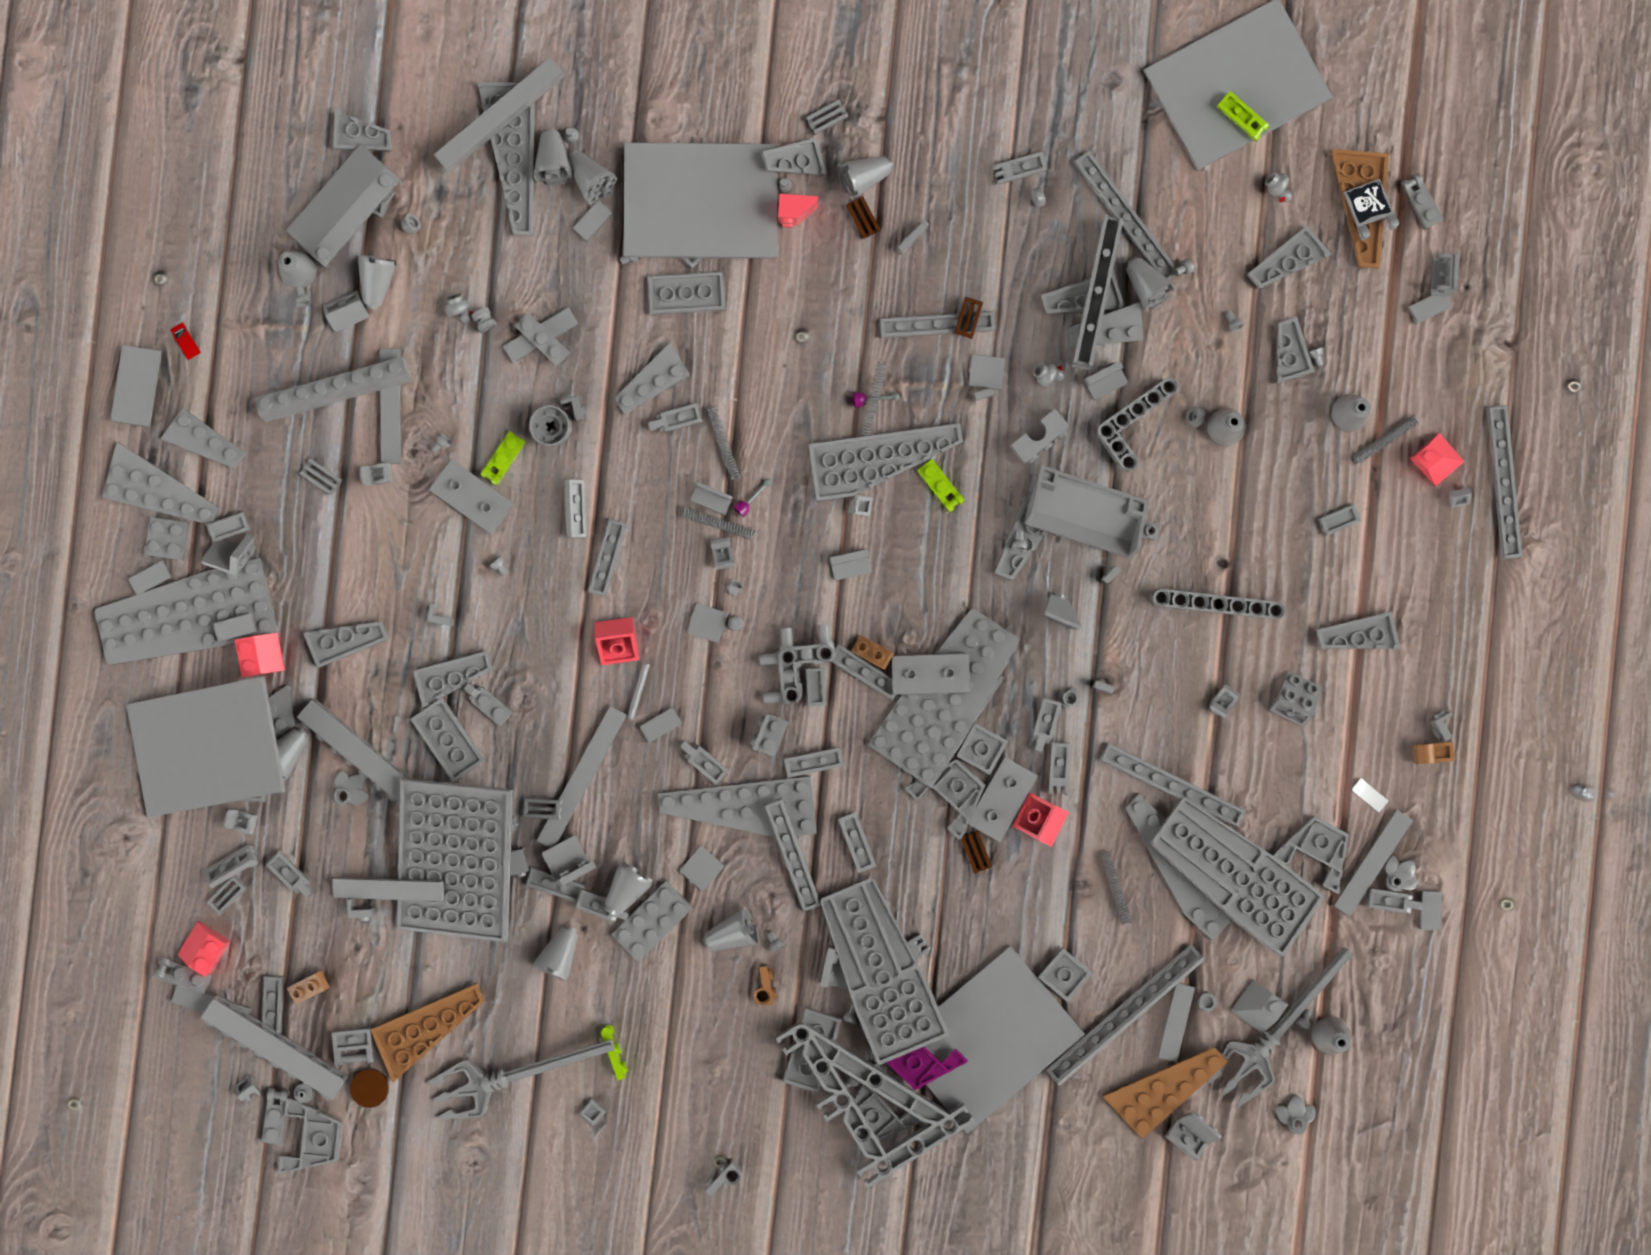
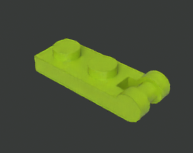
M1231 91L1216 106L1255 142L1261 137L1260 134L1263 131L1266 132L1269 128L1266 121ZM1253 122L1257 124L1255 130L1251 127Z
M509 431L487 466L482 470L480 476L484 479L488 478L492 481V484L497 486L526 441ZM494 467L499 469L497 474L491 472Z
M933 459L917 470L949 513L954 510L957 504L961 505L965 501ZM951 493L954 498L948 501L946 496Z
M608 1024L603 1028L601 1034L603 1041L612 1039L615 1050L608 1052V1055L619 1081L626 1077L628 1068L626 1062L622 1061L619 1055L622 1053L619 1043H615L613 1038L614 1027Z

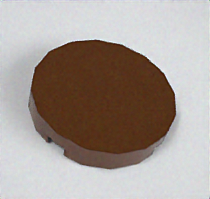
M377 1069L360 1071L353 1078L350 1086L353 1100L365 1108L379 1106L389 1094L387 1077Z

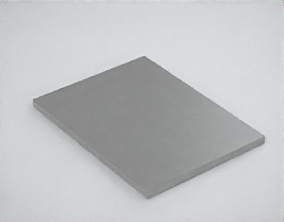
M1273 0L1144 69L1147 79L1197 171L1253 142L1245 131L1216 107L1229 91L1234 93L1268 123L1269 128L1266 132L1263 131L1260 134L1261 137L1333 98L1280 0ZM1253 122L1251 127L1255 130L1257 124Z
M624 143V257L777 259V172L766 171L761 154L763 151L777 148V144Z
M264 676L126 704L147 818L286 791Z
M409 778L400 779L398 879L444 881V900H397V929L500 942L508 941L513 789Z
M1008 946L938 1006L950 1036L928 1044L925 1047L940 1062H943L956 1048L968 1059V1062L926 1085L948 1111L962 1102L965 1103L968 1112L965 1113L963 1110L955 1118L957 1122L968 1118L967 1114L969 1112L972 1114L975 1122L964 1128V1131L968 1134L1085 1034L1015 950Z

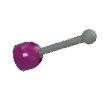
M862 392L853 393L855 408L863 407L868 400H871ZM893 393V395L880 396L879 400H898L900 396L898 393Z
M765 479L764 484L746 502H737L733 506L735 511L744 518L750 510L749 503L766 486L771 485V480Z

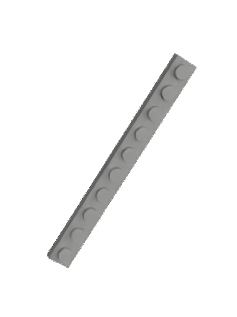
M1192 944L1189 945L1046 1069V1071L1059 1086L1062 1085L1205 959Z

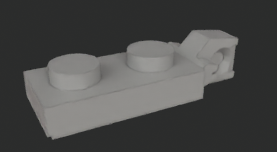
M695 403L660 413V415L656 416L657 420L648 422L650 431L660 429L662 433L702 423L698 404Z
M471 683L464 687V690L471 695L468 699L500 727L514 713L486 688L480 685L476 688Z
M1043 697L1032 739L1036 740L1035 751L1042 752L1044 744H1049L1050 740H1052L1062 705L1061 702Z
M687 741L681 744L680 747L687 752L684 756L688 759L687 761L714 784L717 785L729 771L696 743L694 746H691Z
M278 851L265 864L292 892L294 891L296 894L301 892L306 898L310 897L314 892L308 885L310 881L307 879V876L282 851Z
M1369 888L1367 907L1407 914V912L1411 913V908L1422 910L1423 902L1412 900L1413 896L1406 893Z
M581 889L575 905L577 909L609 921H616L617 917L627 920L629 912L624 911L621 915L618 914L617 917L612 916L604 910L606 906L605 897Z

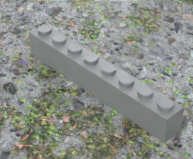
M403 357L257 397L255 401L259 417L265 422L408 383L412 381L408 362Z
M311 699L297 716L301 720L299 723L306 729H312L315 732L314 736L323 742L325 740L330 745L329 749L334 753H340L344 756L343 760L351 767L353 765L359 769L358 773L365 779L369 777L374 782V787L388 793L387 797L395 804L399 803L400 779L409 777L318 700Z
M220 995L212 999L201 1017L208 1026L218 1028L224 1036L234 1038L240 1046L250 1048L257 1057L269 1060L273 1067L285 1070L289 1077L301 1080L305 1087L320 1092V1096L325 1099L333 1100L349 1077Z

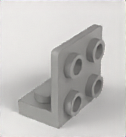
M1288 671L1279 696L1271 704L1269 711L1304 727L1314 715L1322 686Z
M769 713L766 716L762 715L758 727L761 728L759 734H754L750 744L754 746L752 750L775 757L789 721Z
M572 836L541 853L558 887L564 886L596 868L593 861H588L576 836Z
M828 945L820 986L828 988V985L848 989L838 958L839 953L836 952L834 946Z

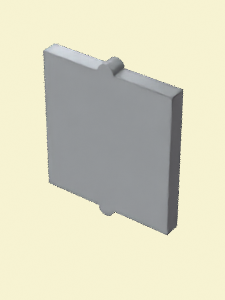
M972 355L971 367L968 370L970 372L969 386L980 388L992 387L993 389L1002 390L1003 376H1005V358Z
M696 603L693 615L690 616L691 621L687 633L719 643L722 632L725 630L724 625L728 613Z
M700 846L679 872L689 879V883L695 884L700 890L704 891L725 865L714 857L715 854L709 853Z

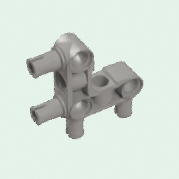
M829 624L818 625L820 642L817 645L795 647L793 645L792 628L780 629L782 640L780 649L776 653L759 655L760 665L777 664L780 674L781 689L780 691L764 692L763 700L765 704L781 702L787 705L799 703L803 697V684L800 682L799 668H801L803 663L814 662V664H822L835 659L837 652L833 641H831ZM825 648L831 651V656L828 659L822 655V651ZM787 652H791L793 654V660L791 662H787L785 660V654ZM791 690L797 693V698L794 701L790 700L788 696Z

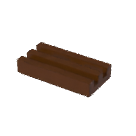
M863 196L852 203L846 204L863 240L881 230ZM859 203H862L868 217L870 218L875 228L874 230L871 229L862 209L859 206ZM854 206L868 230L866 234L852 209Z
M968 297L964 298L954 332L955 335L973 339L983 305L982 301ZM967 302H970L971 305L964 329L959 331ZM977 304V312L975 315L971 332L969 334L966 332L969 326L974 305Z
M979 831L963 836L961 841L974 874L991 868L992 864ZM975 836L977 837L978 843L986 860V865H983L981 857L973 840V837ZM967 839L970 840V843L972 845L975 856L980 866L979 868H976L970 850L966 843Z

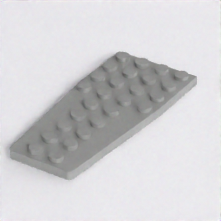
M261 558L247 561L236 576L218 569L205 571L99 607L94 612L106 662L109 665L235 644V639L279 632ZM252 613L257 632L218 642L213 623Z
M971 609L935 653V655L969 654L970 693L902 695L868 746L932 788L965 740L1019 644V639L977 610Z
M1186 798L1181 799L1151 840V845L1235 923L1280 958L1285 956L1325 897V895L1292 869L1285 866L1279 859Z
M869 878L822 898L821 906L836 952L839 953L838 958L850 996L878 1066L950 1036L929 984L875 880Z

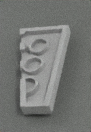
M485 651L414 670L413 673L422 707L425 708L493 670L489 652Z

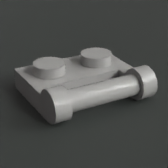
M372 1028L332 1032L335 1066H342L344 1063L375 1062ZM357 1049H366L367 1053L347 1056L341 1055V1051Z

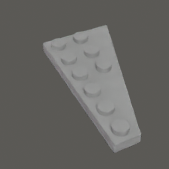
M116 442L102 495L103 498L204 524L217 521L220 509L218 506L146 461L135 452L129 450L121 443Z

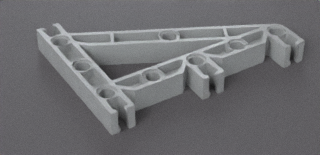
M798 1022L776 1035L778 1043L782 1042V1039L789 1035H793L796 1040L790 1046L782 1048L785 1055L804 1045V1058L823 1089L831 1092L816 1102L818 1109H822L823 1105L831 1101L836 1106L829 1113L825 1112L823 1114L826 1122L845 1111L843 1116L845 1125L864 1156L871 1158L857 1167L859 1176H862L865 1171L874 1168L876 1172L871 1178L864 1179L863 1182L867 1188L975 1122L970 1112L967 1114L968 1118L960 1122L956 1121V1115L963 1110L965 1113L968 1112L964 1102L947 1111L805 1022ZM803 1028L807 1031V1035L799 1037L796 1031ZM823 1061L827 1064V1068L819 1070L816 1066L817 1063ZM836 1068L928 1124L885 1150ZM873 1074H877L881 1079L879 1082L873 1083L870 1081V1077ZM845 1095L848 1099L845 1103H839L837 1097ZM947 1120L954 1122L953 1127L950 1129L943 1126ZM860 1128H865L868 1133L865 1136H859L857 1131ZM913 1141L921 1143L918 1149H913L910 1145ZM885 1161L888 1163L886 1169H880L877 1166L878 1163Z

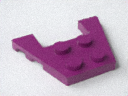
M924 1046L888 1061L887 1064L914 1090H917L955 1068L968 1062V1059L955 1048L943 1062H940Z

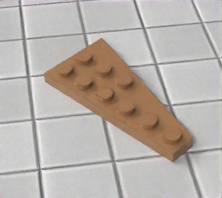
M1331 149L1330 152L1358 267L1378 269L1380 267L1384 218L1367 224L1370 236L1366 240H1361L1343 193L1378 179L1381 180L1386 193L1389 154Z
M478 983L371 1029L373 1038L393 1083L485 1001Z
M1213 1046L1188 1059L1178 1061L1172 1066L1137 1079V1081L1131 1084L1121 1086L1115 1091L1105 1093L1103 1097L1143 1139L1228 1061Z

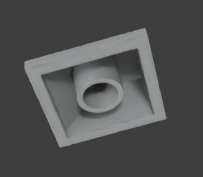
M1057 592L1054 595L1050 594L1041 616L1073 630H1080L1081 624L1070 602L1065 600L1066 596Z
M1252 979L1230 1011L1263 1033L1279 1019L1288 1004Z

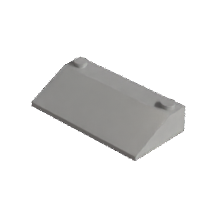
M360 144L286 231L324 267L331 269L330 261L397 184L403 185L405 182Z
M1041 465L1027 507L1024 524L1132 559L1141 546L1149 501Z

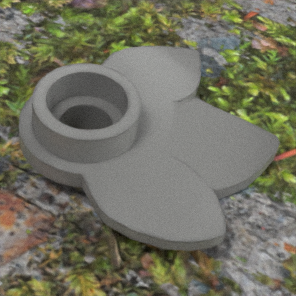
M342 771L336 776L334 781L336 789L333 792V799L337 804L346 805L351 803L359 805L369 798V795L362 790L365 778L360 774L348 777L346 772ZM341 792L346 793L345 799L340 797Z
M1394 856L1387 860L1385 865L1387 874L1386 886L1390 891L1398 892L1402 889L1410 891L1418 885V880L1413 877L1416 870L1414 861L1409 860L1400 864ZM1394 879H1397L1398 885L1394 884Z
M1294 1095L1290 1099L1288 1107L1277 1105L1276 1113L1280 1122L1288 1125L1292 1133L1302 1134L1306 1131L1307 1124L1314 1120L1315 1108L1314 1106L1305 1107L1303 1100L1299 1096ZM1295 1121H1299L1301 1123L1300 1128L1295 1127Z

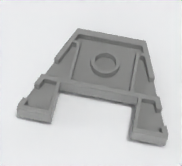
M956 759L947 765L932 788L960 812V815L947 829L961 840L985 788V784ZM918 780L907 786L905 790L918 801L930 787Z
M1313 816L1272 855L1285 866H1288L1297 849L1324 863L1330 869L1321 885L1338 894L1349 834Z
M877 1062L874 1063L876 1067L883 1070V1068L880 1065L878 1066ZM873 1074L870 1077V1081L873 1083H877L881 1079L877 1074ZM864 1084L855 1097V1101L879 1140H883L901 1130H906L917 1123L923 1122L909 1112H906L899 1118L878 1093ZM865 1128L859 1129L864 1136L868 1133Z
M287 1097L284 1116L304 1118L300 1157L281 1155L279 1158L278 1174L337 1162L340 1155L343 1121L309 1105L300 1103L291 1097Z

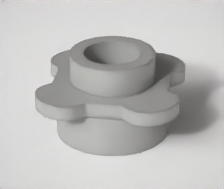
M1145 521L1142 539L1147 538L1157 541L1159 539L1158 532L1161 528L1160 523Z
M1074 687L1059 693V697L1063 701L1062 706L1065 709H1069L1073 705L1078 706L1081 703L1077 695L1078 690Z

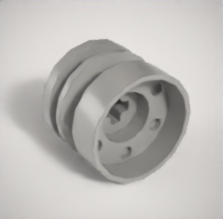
M553 405L543 406L532 414L529 429L532 437L538 443L546 446H558L570 437L572 422L569 415L563 409ZM553 421H554V422H555L554 426L556 427V429H555V430H552V429H551L550 432H549V431H548L549 427L547 426V424H548V423H553Z

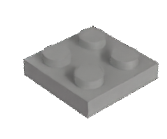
M150 517L144 555L184 561L190 523Z
M974 723L956 757L990 775L1008 741Z
M1062 947L1039 974L1038 978L1069 1002L1092 972Z

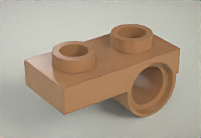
M862 635L859 636L851 650L854 654L883 670L886 669L894 655L893 652Z
M1453 742L1413 744L1414 764L1455 761Z
M763 964L759 966L762 985L755 989L754 1000L759 1005H773L774 999H777L776 989L771 987L770 980H774L772 968L768 969V965ZM759 991H766L768 998L765 1000L759 999L757 996Z
M321 970L288 987L287 990L295 1005L325 991L330 986Z

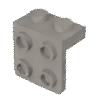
M247 534L239 545L223 540L214 542L202 557L201 563L236 576L255 551L254 536Z
M1190 1112L1176 1118L1165 1137L1196 1161L1206 1146L1220 1140L1221 1135L1215 1127L1204 1122L1199 1114Z

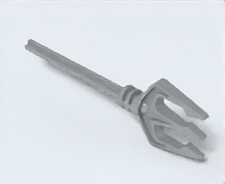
M1344 947L1271 1031L1264 1032L1266 1037L1264 1039L1260 1037V1044L1255 1042L1252 1045L1237 1041L1227 1043L1222 1055L1228 1059L1233 1052L1242 1055L1244 1060L1234 1078L1227 1082L1222 1095L1236 1088L1237 1082L1254 1069H1258L1263 1076V1080L1251 1093H1242L1235 1105L1236 1108H1239L1274 1083L1275 1078L1268 1059L1270 1056L1268 1051L1270 1049L1274 1051V1044L1280 1045L1279 1040L1353 956L1349 949ZM1221 1069L1208 1079V1083L1213 1082L1222 1075Z
M610 1039L513 1070L505 1071L500 1069L498 1073L493 1071L492 1075L486 1074L470 1059H465L429 1080L427 1084L443 1083L446 1076L464 1071L469 1079L467 1084L452 1092L445 1091L434 1098L433 1101H448L451 1097L473 1096L475 1098V1108L461 1112L450 1109L439 1115L438 1118L481 1117L487 1111L491 1093L494 1089L507 1088L510 1082L614 1051V1043Z

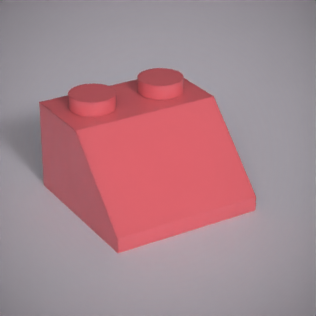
M780 194L778 223L782 224L784 228H793L794 225L798 226L818 209V196Z
M633 617L595 622V640L601 665L639 660Z
M278 633L235 639L242 678L285 670Z
M1029 792L1012 826L1052 847L1069 812Z
M198 921L177 955L189 968L206 977L212 973L231 941Z

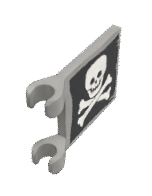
M1380 179L1343 193L1361 240H1366L1370 236V231L1366 225L1386 218L1390 230L1396 229L1399 225V221L1392 210Z

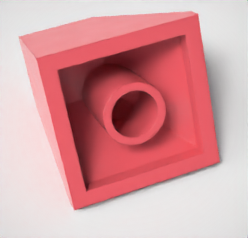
M1440 433L1436 434L1410 457L1434 486H1437L1464 462Z

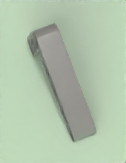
M1164 379L1097 428L1096 435L1123 472H1130L1135 469L1138 460L1120 435V432L1171 397L1178 389V383L1175 379ZM1165 383H1170L1172 385V392H1166L1164 390ZM1149 394H1154L1157 397L1156 403H1151L1148 400ZM1133 405H1139L1141 407V414H1135L1133 412ZM1118 416H1123L1126 419L1125 425L1117 423ZM1108 427L1110 429V436H1103L1101 428ZM1114 442L1121 445L1120 452L1113 450L1112 444ZM1124 458L1132 460L1131 468L1124 466Z

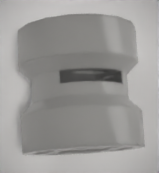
M488 307L479 309L471 315L473 320L477 322V328L480 333L487 332L497 325L496 321L491 318V312Z

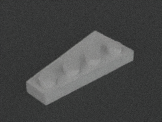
M1307 225L1247 275L1257 288L1261 289L1332 254Z
M1114 271L1112 272L1104 310L1125 307ZM1090 279L1040 295L1045 313L1083 311Z
M1140 301L1103 314L1097 345L1143 340ZM1080 323L1065 328L1067 348L1076 346Z
M671 343L615 397L625 415L690 376Z
M182 408L160 438L234 469L246 455L244 451L184 408Z
M1022 502L994 574L1009 580L1014 579L1048 532L1024 524L1028 504ZM1016 531L1024 532L1023 541H1026L1027 550L1015 551L1011 549L1013 541L1016 540Z
M1392 612L1315 630L1320 649H1401Z
M383 621L303 633L317 668L390 639Z

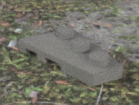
M335 110L334 149L356 150L362 144L369 151L392 152L393 133L391 131Z
M817 138L770 149L761 153L767 172L827 175Z
M1297 317L1277 324L1276 384L1314 372Z

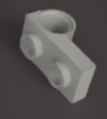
M733 1159L729 1163L725 1161L718 1169L720 1173L716 1177L712 1175L705 1183L707 1185L705 1192L710 1197L724 1182L728 1185H736L740 1181L741 1169ZM731 1170L735 1171L738 1175L734 1179L727 1176V1173Z

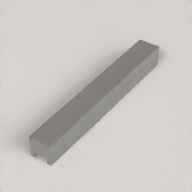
M551 57L548 58L438 150L434 156L441 163L448 174L563 79L565 77L563 70L556 65Z
M1105 214L1102 219L1071 365L1073 367L1090 370L1093 366L1124 218H1114Z

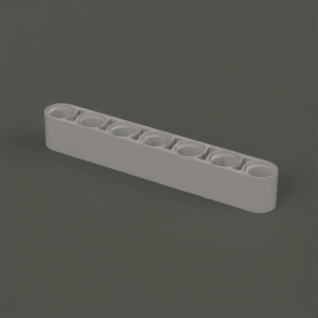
M1158 589L1150 597L1152 604L1157 607L1271 620L1280 619L1285 614L1284 605L1274 601ZM1159 592L1165 596L1163 603H1159L1156 600V595ZM1177 595L1183 596L1184 602L1182 605L1176 604L1175 597ZM1196 597H1200L1203 600V605L1200 608L1194 604ZM1215 599H1219L1222 602V607L1219 610L1213 606ZM1235 601L1241 605V609L1238 612L1232 608ZM1254 603L1260 607V611L1257 614L1253 613L1251 609ZM1274 605L1279 609L1277 616L1271 614V607Z

